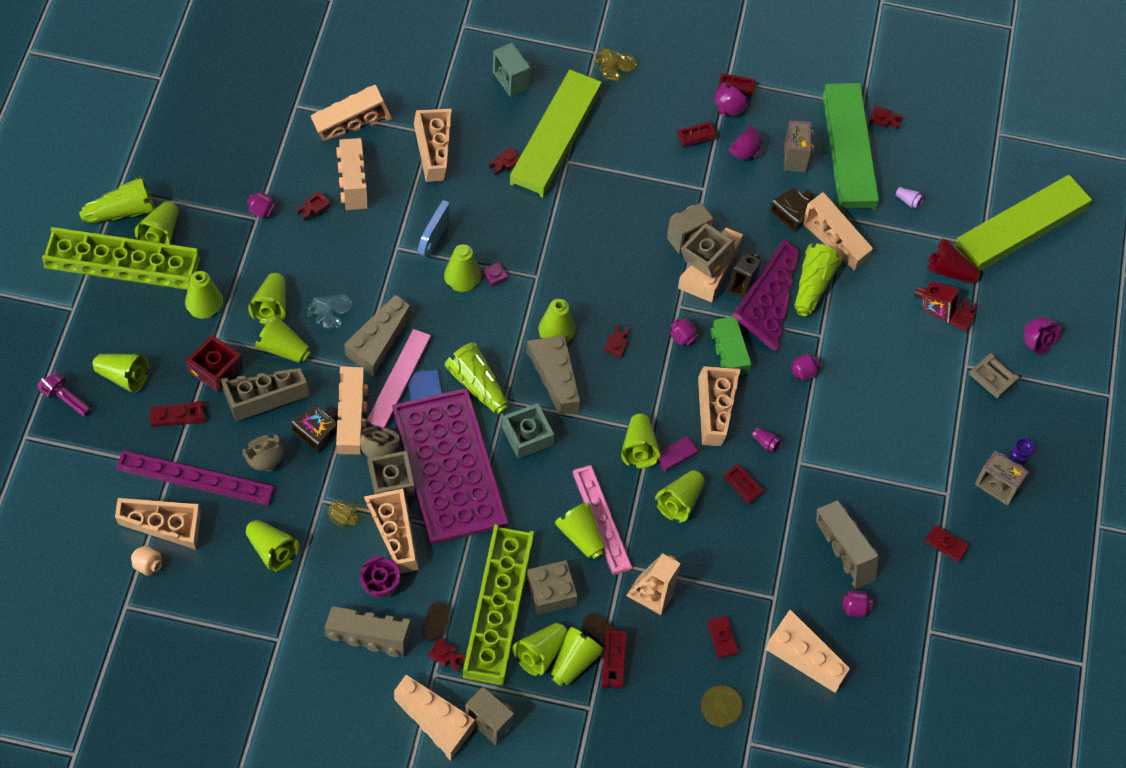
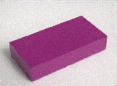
M686 436L661 450L660 458L657 459V462L664 472H667L697 455L698 450Z

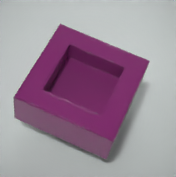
M499 262L483 269V275L491 287L508 280V276Z

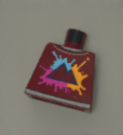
M930 282L927 289L917 287L914 297L923 300V311L949 323L957 309L959 289Z

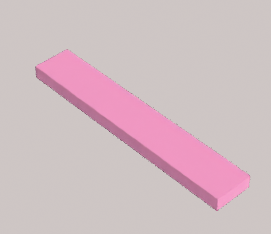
M413 329L366 421L367 425L380 430L387 427L393 415L392 405L399 403L431 339V335Z
M592 465L573 470V476L584 503L589 502L605 546L603 552L612 575L631 570V563Z

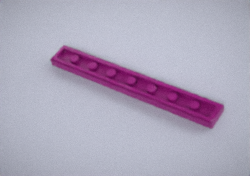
M122 450L116 466L119 471L264 506H269L275 490L274 486L125 450Z

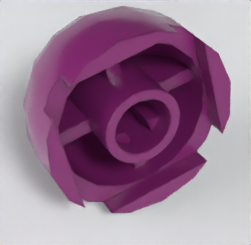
M722 83L717 89L714 98L715 104L718 107L717 111L723 116L741 115L748 108L750 102L746 103V96L735 87L731 86L728 88L726 87L727 83Z
M750 124L747 127V131L745 133L742 132L730 146L731 148L728 149V152L740 160H747L750 157L755 158L761 152L759 148L762 144L760 133Z
M1035 318L1025 326L1024 342L1037 355H1043L1051 350L1048 347L1052 343L1054 345L1057 343L1061 334V327L1051 318Z
M383 556L373 557L366 561L359 575L362 588L368 595L374 598H385L395 593L401 578L397 564Z

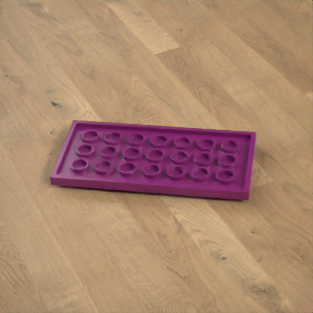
M460 389L392 405L403 449L407 451L414 487L430 544L491 531L494 529L495 524L501 528L507 527L508 521L468 389Z

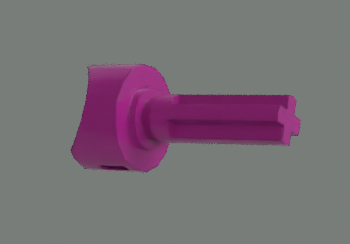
M54 371L51 376L40 380L37 389L50 399L57 395L83 417L91 410L90 407L68 391L67 388L63 387L66 378L57 371Z

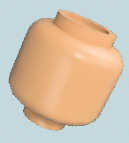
M149 546L137 548L131 556L133 568L144 575L150 576L158 572L162 567L161 554Z

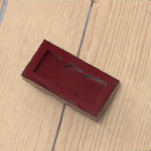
M721 73L718 88L722 83H727L726 87L730 88L733 86L743 95L753 96L755 79Z
M710 121L677 130V136L683 148L710 141L717 137Z
M739 464L723 474V478L748 505L764 493L760 486Z
M934 525L924 541L958 563L969 546Z
M727 616L708 619L707 625L717 658L722 659L738 655Z

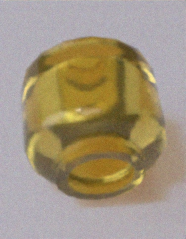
M343 499L334 501L327 512L329 521L342 529H346L350 525L354 526L358 520L356 515L357 508Z

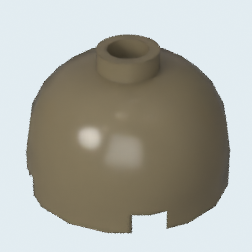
M367 427L362 430L360 437L362 452L368 458L396 453L400 440L399 434L388 428H383L380 431L376 430V427Z
M268 435L258 437L248 443L249 448L246 451L243 449V456L248 465L259 471L274 470L283 458V446L277 435H274V438H269Z

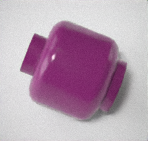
M261 191L255 195L251 194L246 203L249 205L248 211L261 219L266 216L269 217L275 207L274 199Z
M677 318L670 326L672 328L670 336L680 346L685 344L688 346L698 336L696 334L697 327L687 318H683L681 321Z
M806 353L794 359L790 368L797 380L807 381L818 375L817 368L820 367V364L815 356L811 357V355Z
M850 590L843 596L842 610H845L848 616L864 618L867 611L871 612L872 600L869 599L868 594L864 591Z

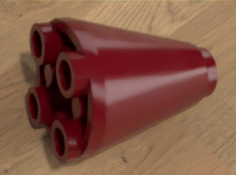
M943 238L938 245V251L936 253L933 252L929 257L927 269L933 274L973 284L977 280L980 271L950 240Z

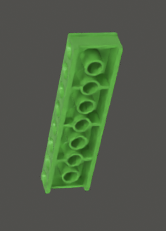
M860 83L825 84L823 101L839 210L843 211L844 208H871L876 210L879 200Z

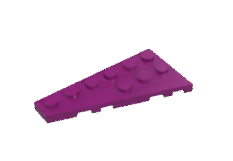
M786 240L782 241L732 314L735 319L774 352L779 347L778 340L782 333L781 325L785 318L790 295L788 292L790 286H792L793 280L791 278L799 253Z

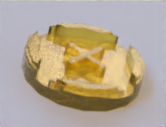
M719 685L705 692L701 700V711L709 723L725 727L738 720L742 712V701L735 690L728 686Z

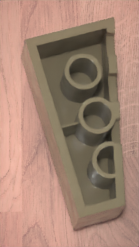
M397 295L393 296L344 344L345 356L359 367H364V370L374 377L378 367L383 363L387 352L392 348L396 337L399 336L410 318V305Z
M565 336L527 341L526 353L531 358L535 370L538 371L544 387L546 386L559 415L579 412L580 400Z
M301 368L276 371L275 374L271 375L260 373L256 377L246 378L245 376H238L237 379L228 380V378L221 379L223 392L235 421L309 396L307 382Z
M838 500L818 508L816 522L827 541H832V547L837 558H842L843 569L846 574L851 573L854 579L852 582L854 588L857 589L876 581L879 554L875 548L870 546L866 535L860 532L856 521L849 517L847 509L844 506L842 507Z
M332 606L324 630L325 636L332 641L341 640L351 646L358 647L360 645L367 647L368 650L373 652L382 651L392 657H404L411 636L410 619L403 618V621L399 622L395 621L393 616L386 615L385 619H381L374 613L367 612L359 615L357 610Z

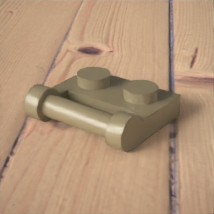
M993 353L986 356L969 373L970 376L997 399L1020 379L1016 373L1013 374L1001 364ZM989 364H991L994 368H996V369H997L1001 374H1003L1008 380H1006L1002 375H1000V374H999L995 369H993Z

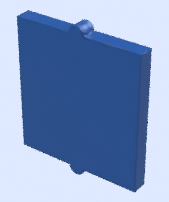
M421 370L412 374L408 382L410 401L442 394L438 370Z

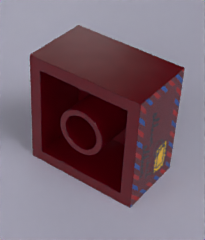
M213 335L186 360L188 372L217 393L223 388L221 379L228 378V380H231L243 368L241 354Z

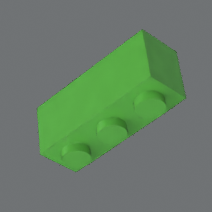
M728 317L714 320L710 333L712 339L716 341L715 349L717 355L721 357V368L741 369L739 375L749 374L751 362L737 319Z

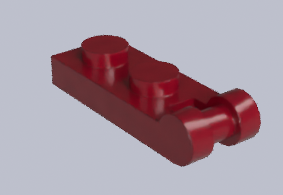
M196 401L189 404L150 407L151 427L204 423L206 421V415L204 414L205 402ZM190 412H196V414L190 415Z
M605 631L601 688L612 686L616 687V689H622L626 631ZM609 672L617 673L616 679L609 678Z

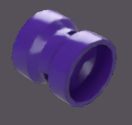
M1027 438L1018 439L1011 451L1012 459L1017 463H1026L1034 450L1033 442Z

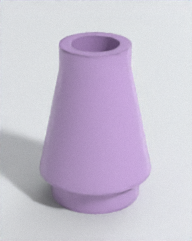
M899 187L895 195L908 206L916 209L921 206L924 200L921 192Z

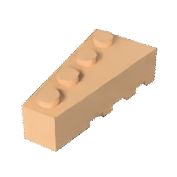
M725 228L721 233L733 240L736 252H738L743 234ZM735 256L713 279L690 265L680 276L678 289L712 302Z
M398 489L365 496L369 511L392 560L399 567L400 574L419 570L404 490Z
M791 610L788 611L770 638L766 648L767 651L835 693L850 669Z
M408 675L403 678L394 690L395 701L418 723L420 728L429 735L435 745L451 761L474 730L475 719Z

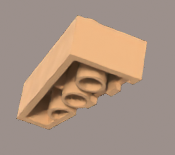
M376 85L367 87L363 91L350 95L348 98L311 115L312 121L323 141L344 135L346 130L356 131L361 129L362 125L370 123L372 126L378 124V120L385 118L387 121L392 119Z
M451 109L416 110L414 127L426 182L444 181L447 167Z
M361 138L339 140L340 147H336L337 158H341V162H338V173H342V177H339L340 188H344V192H340L341 203H345V210L367 209V191Z
M824 192L808 203L803 220V225L825 245L837 250V255L841 254L842 260L854 271L870 259L873 248Z
M703 366L698 377L702 445L721 446L727 436L734 395L741 369Z
M340 367L341 383H339L340 402H338L337 454L361 455L360 437L362 430L366 428V418H363V413H367V401H364V396H368V384L364 382V367Z
M118 498L115 514L118 525L196 550L201 517L199 504Z
M662 553L638 576L626 596L662 615L673 597L680 563L673 556H666Z

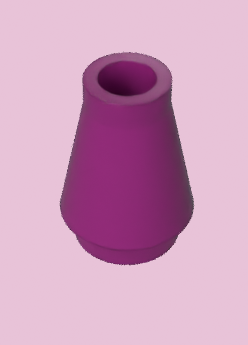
M759 427L752 434V437L767 452L775 453L782 443L778 435L764 431Z

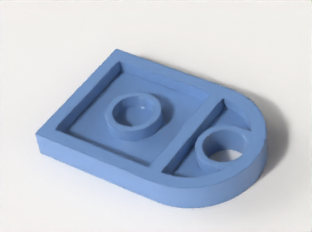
M444 200L441 202L427 225L419 242L418 255L425 258L429 257L449 225V202Z

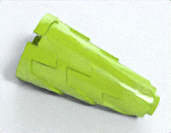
M142 176L137 177L135 180L119 186L118 189L104 194L103 197L85 204L84 207H81L82 211H79L82 222L86 221L87 224H95L110 219L134 217L154 211L155 208L150 192L144 187L147 185Z
M816 243L813 248L812 244L808 245L805 251L806 255L802 267L799 290L794 305L797 314L801 316L810 315L812 310H815L831 278L834 276L837 268L840 267L842 256L840 254L837 257L838 251L832 247Z
M468 343L454 352V360L449 357L445 362L444 366L493 413L502 414L506 411L508 401L476 343Z

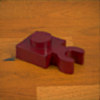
M874 106L869 123L884 128L889 124L892 128L899 129L901 123L896 121L901 122L903 116L900 114L891 115L892 110Z
M510 147L498 154L497 160L489 162V169L497 167L494 170V175H499L504 168L508 172L515 167L520 156Z
M318 191L304 201L305 206H299L296 211L297 215L306 213L302 217L303 221H307L312 213L318 216L331 207V204Z
M967 298L963 301L962 308L957 307L949 322L950 325L964 332L967 331L975 316L972 313H974L977 307V303H974L972 307L967 306Z
M617 324L614 332L615 335H609L603 353L621 358L628 342L625 338L629 335V328L627 327L625 332H620V325Z
M440 638L428 653L430 659L443 667L450 663L453 670L457 672L460 671V666L456 662L462 661L465 663L466 659L462 654H455L456 648Z

